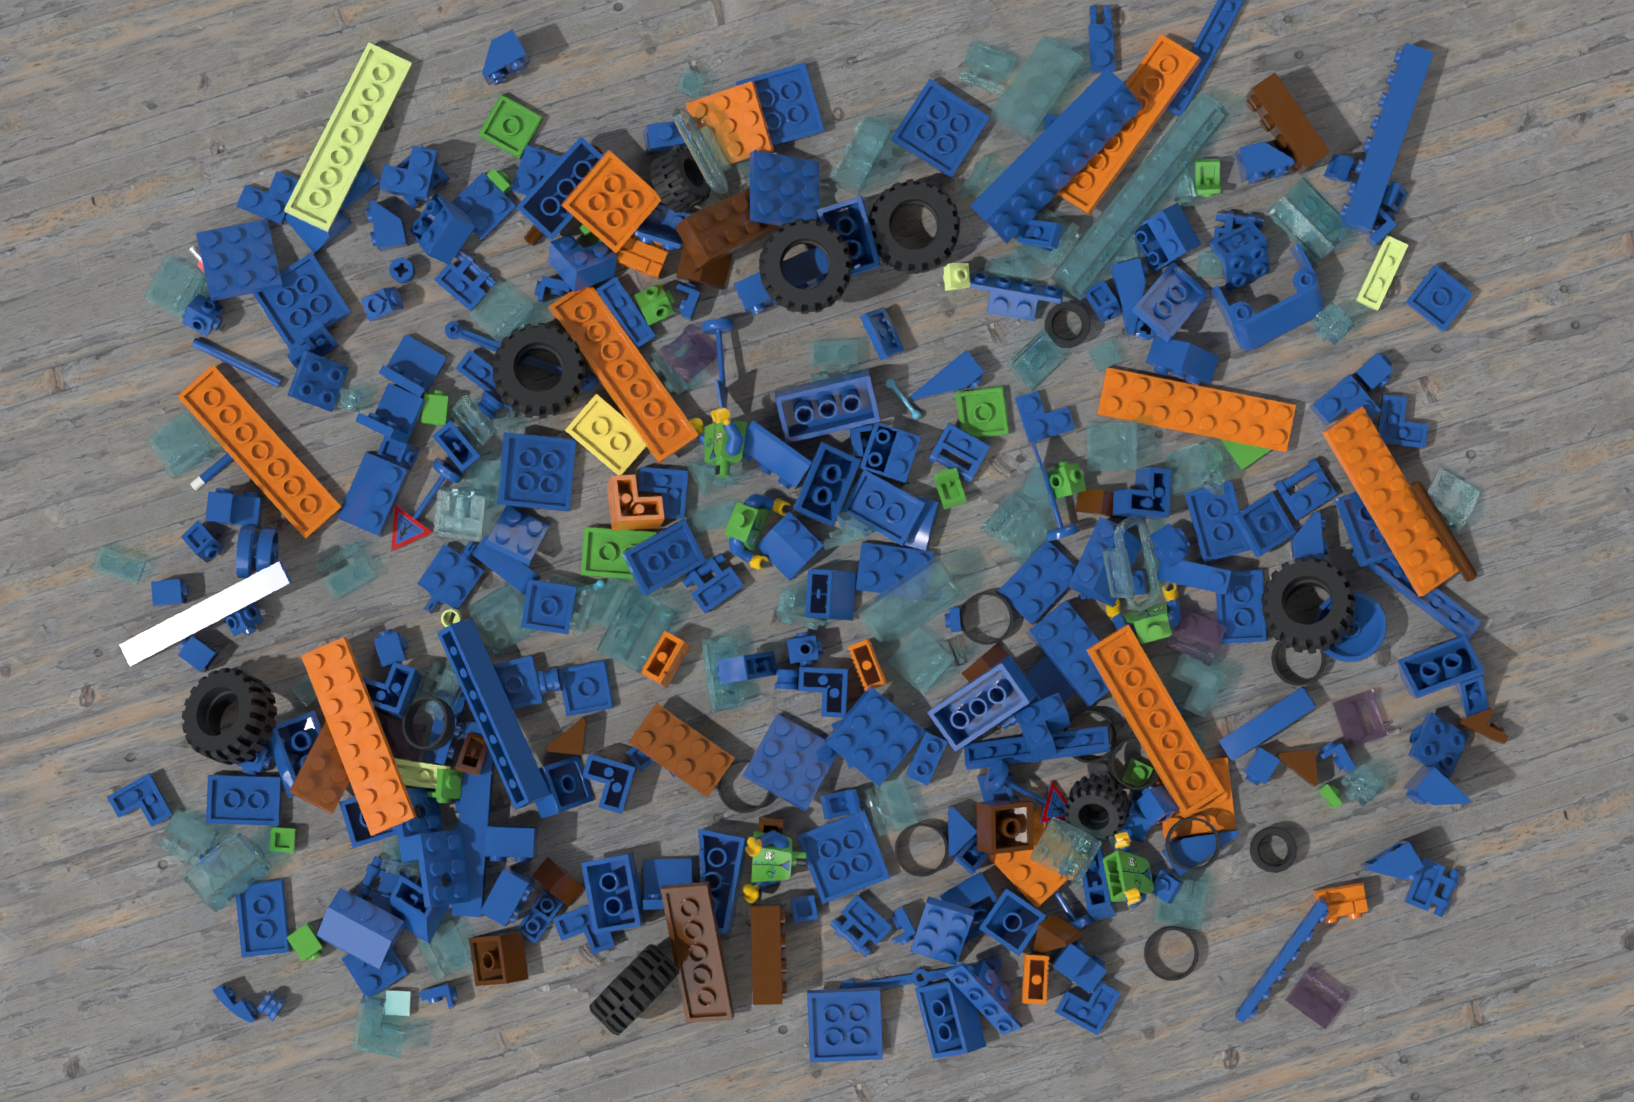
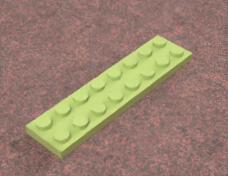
M368 42L284 212L329 232L412 67L411 62Z

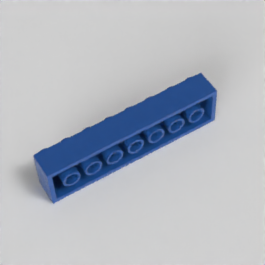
M1106 68L970 207L1007 244L1102 150L1143 106L1126 84Z

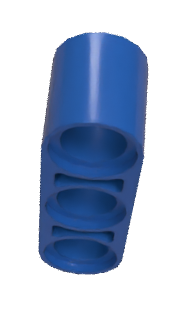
M486 535L472 552V555L525 595L528 579L540 580L541 577L524 563L487 546L486 542L489 536Z

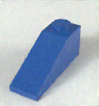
M1140 258L1114 264L1110 267L1127 337H1131L1135 333L1138 316L1131 309L1142 298L1146 282L1145 278L1148 277L1145 263L1141 264Z
M965 350L914 392L910 399L917 401L965 390L969 386L973 389L983 381L981 376L984 374V371Z
M1162 560L1157 579L1228 595L1233 572L1184 560L1168 567L1164 560Z
M774 651L717 660V674L721 679V684L776 675L775 669H777Z
M1236 830L1218 832L1220 848L1240 834ZM1214 833L1182 837L1178 840L1174 837L1170 840L1172 856L1179 864L1188 868H1193L1216 850ZM1166 849L1161 851L1178 876H1182L1188 871L1174 864L1169 858Z
M1100 839L1098 841L1076 844L1090 858L1080 869L1088 913L1094 921L1117 916L1115 902L1110 901L1103 863L1104 854Z

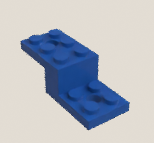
M424 787L406 788L413 808L419 807L421 815L420 818L416 817L397 825L401 862L419 861L425 908L470 902L460 830L443 831L439 802H436L435 797H428V792H436V789ZM442 875H445L447 878L446 887L441 882Z

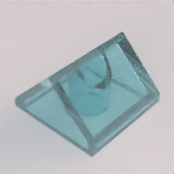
M1042 329L1007 362L1006 366L1032 392L1066 358L1046 331Z
M1036 462L1031 466L1015 496L1047 512L1053 508L1040 463Z

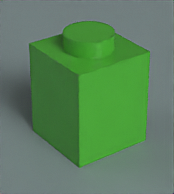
M431 390L430 394H424L425 403L421 423L445 426L449 419L451 398L445 396L444 391Z
M310 922L286 937L302 961L309 958L312 962L323 954L321 949L325 947V944L316 936L317 932Z

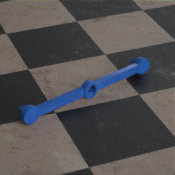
M452 321L445 326V334L450 339L461 338L495 352L501 346L500 343L464 330L458 322ZM529 352L524 354L525 358L517 363L518 366L528 364L558 377H561L562 374L561 367L533 357ZM585 374L581 389L585 392H591L596 388L597 381L593 375Z
M990 957L984 961L995 974L1000 972L1001 964L997 958ZM976 964L967 965L974 972ZM918 968L912 974L863 982L847 979L841 983L840 989L886 988L912 983L922 987L928 981L948 977L945 975L946 969L926 971L923 968ZM921 973L924 975V980L918 981L916 976Z

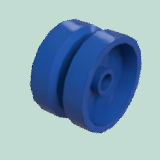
M254 526L241 527L236 551V574L238 578H248L254 575L255 572L258 573L278 562L279 535L277 528L264 527L260 534H258V530Z

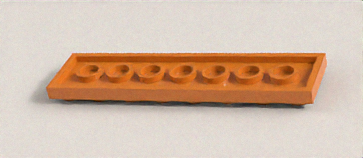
M1161 34L1125 83L1143 107L1056 195L1090 216L1201 62L1200 57Z
M592 285L577 292L572 290L549 305L548 309L562 329L571 335L572 341L577 342L580 352L583 353L584 360L658 463H661L698 438L699 435Z
M214 365L210 366L177 396L305 539L309 538L342 508Z
M1107 367L1097 415L1286 453L1296 405Z
M1358 407L1324 430L1322 434L1419 597L1426 595L1459 571L1458 567L1408 490V482L1364 407Z
M1129 624L1124 625L1087 648L1086 651L1160 779L1179 806L1181 815L1187 816L1225 792Z
M342 637L301 655L370 835L379 834L416 818L413 805L347 637Z

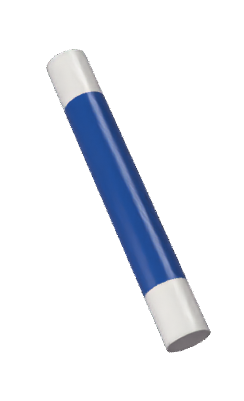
M227 453L192 481L190 485L197 491L234 459Z

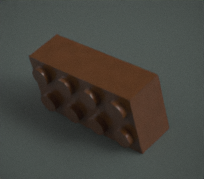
M1273 73L1250 89L1246 95L1248 99L1246 100L1247 106L1253 113L1257 112L1261 118L1259 122L1266 132L1270 131L1273 135L1275 147L1281 152L1284 151L1287 156L1294 160V165L1291 167L1293 172L1297 171L1300 175L1326 157L1330 151L1276 73Z
M750 188L685 217L675 226L698 269L770 236L775 229L778 230L782 227L750 221Z
M751 904L753 1005L782 1004L783 998H787V982H782V974H786L787 964L786 957L782 958L781 949H786V933H781V925H785V909H780V904Z

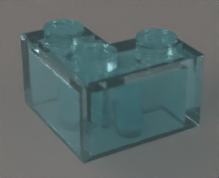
M1179 654L1169 676L1191 686L1181 709L1201 718H1206L1226 674L1183 654Z
M362 996L359 1003L352 1050L400 1058L407 1026L383 1022L387 999Z

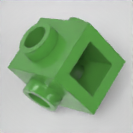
M661 283L648 287L646 290L634 295L648 326L674 314L671 304L675 303L669 290L664 291Z
M1068 461L1055 464L1054 470L1046 472L1055 499L1087 490L1079 463L1069 465Z

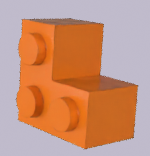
M635 475L611 476L607 484L612 531L660 528L665 519L662 496L638 497Z

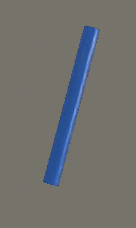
M195 338L192 343V347L279 388L282 379L198 338Z

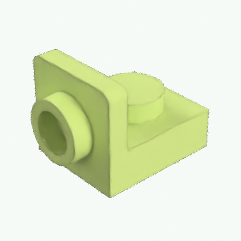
M949 263L944 267L945 291H955L970 287L969 263Z

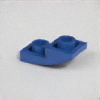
M917 495L916 498L925 502L927 506L905 545L926 551L929 549L932 528L936 524L940 501Z
M543 889L515 932L522 931V936L536 945L564 902Z
M223 983L212 990L223 1005L236 1016L249 1023L258 1019L256 1016L258 1013L257 1008L251 1000L247 1002L246 998L237 1003L235 1001L237 996L231 986L226 987Z

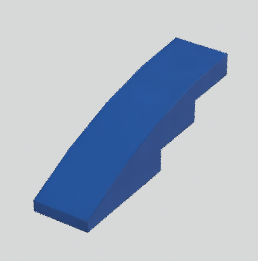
M1302 686L1220 739L1219 743L1231 761H1233L1315 708L1316 704L1304 686Z

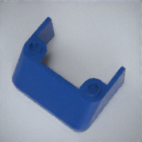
M1300 243L1290 249L1300 268L1293 277V285L1297 291L1296 294L1255 314L1252 307L1246 302H1237L1229 306L1218 285L1210 291L1235 341L1241 349L1246 351L1254 350L1323 312L1325 302L1318 278Z

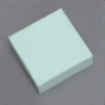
M386 990L385 1015L410 1016L411 991Z

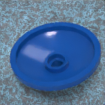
M1353 591L1356 610L1354 623L1350 624V628H1354L1355 633L1348 634L1347 636L1343 635L1341 637L1342 641L1338 645L1332 643L1329 645L1330 649L1324 651L1329 657L1341 662H1358L1367 659L1380 648L1385 639L1387 625L1383 610L1374 599L1360 592ZM1330 597L1317 610L1314 623L1324 619L1330 612L1332 606Z

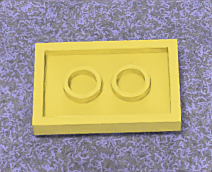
M597 394L565 429L567 433L617 475H623L647 447L629 421Z

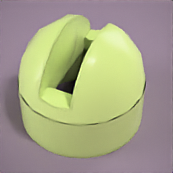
M454 608L445 610L441 615V622L445 627L461 621L460 612ZM453 612L456 615L453 622L450 623L448 620Z

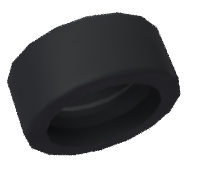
M1062 302L1055 305L1049 311L1045 319L1044 329L1047 338L1054 345L1061 348H1073L1080 345L1087 338L1091 320L1088 312L1081 305L1075 302ZM1064 311L1076 313L1082 323L1080 333L1071 339L1059 337L1053 327L1055 317Z
M1267 827L1254 835L1250 842V855L1252 861L1260 869L1266 872L1278 873L1285 871L1293 864L1297 856V845L1295 839L1288 831L1279 827ZM1271 835L1281 837L1286 842L1288 848L1285 859L1277 864L1265 862L1259 853V846L1262 840Z

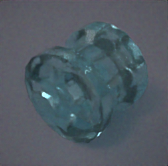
M340 389L339 394L341 398L336 408L360 412L359 402L363 398L364 393Z

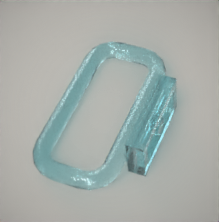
M675 108L672 111L673 120L707 184L716 193H727L729 185L723 173L732 167L712 129L708 125L699 129L694 118L687 110Z
M1135 515L1122 520L1117 525L1114 533L1116 548H1108L1102 551L1111 597L1126 598L1130 610L1140 613L1157 603L1160 588L1147 523L1143 517ZM1134 525H1137L1139 529L1150 586V596L1140 603H1137L1135 599L1136 594L1124 542L1125 530Z

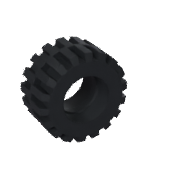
M683 146L676 147L652 161L650 166L652 184L661 201L670 210L672 209L676 213H683L709 198L711 187L706 169L690 149H685Z
M1091 774L1089 778L1084 776L1080 781L1077 780L1071 788L1064 811L1066 812L1065 819L1069 821L1068 826L1075 828L1074 832L1077 835L1081 833L1085 839L1091 837L1093 841H1098L1099 838H1102L1104 841L1108 840L1109 835L1114 837L1117 831L1120 832L1127 815L1129 806L1127 792L1122 791L1123 786L1120 783L1116 784L1115 779H1106V775L1096 777V774ZM1087 804L1101 805L1107 811H1095Z

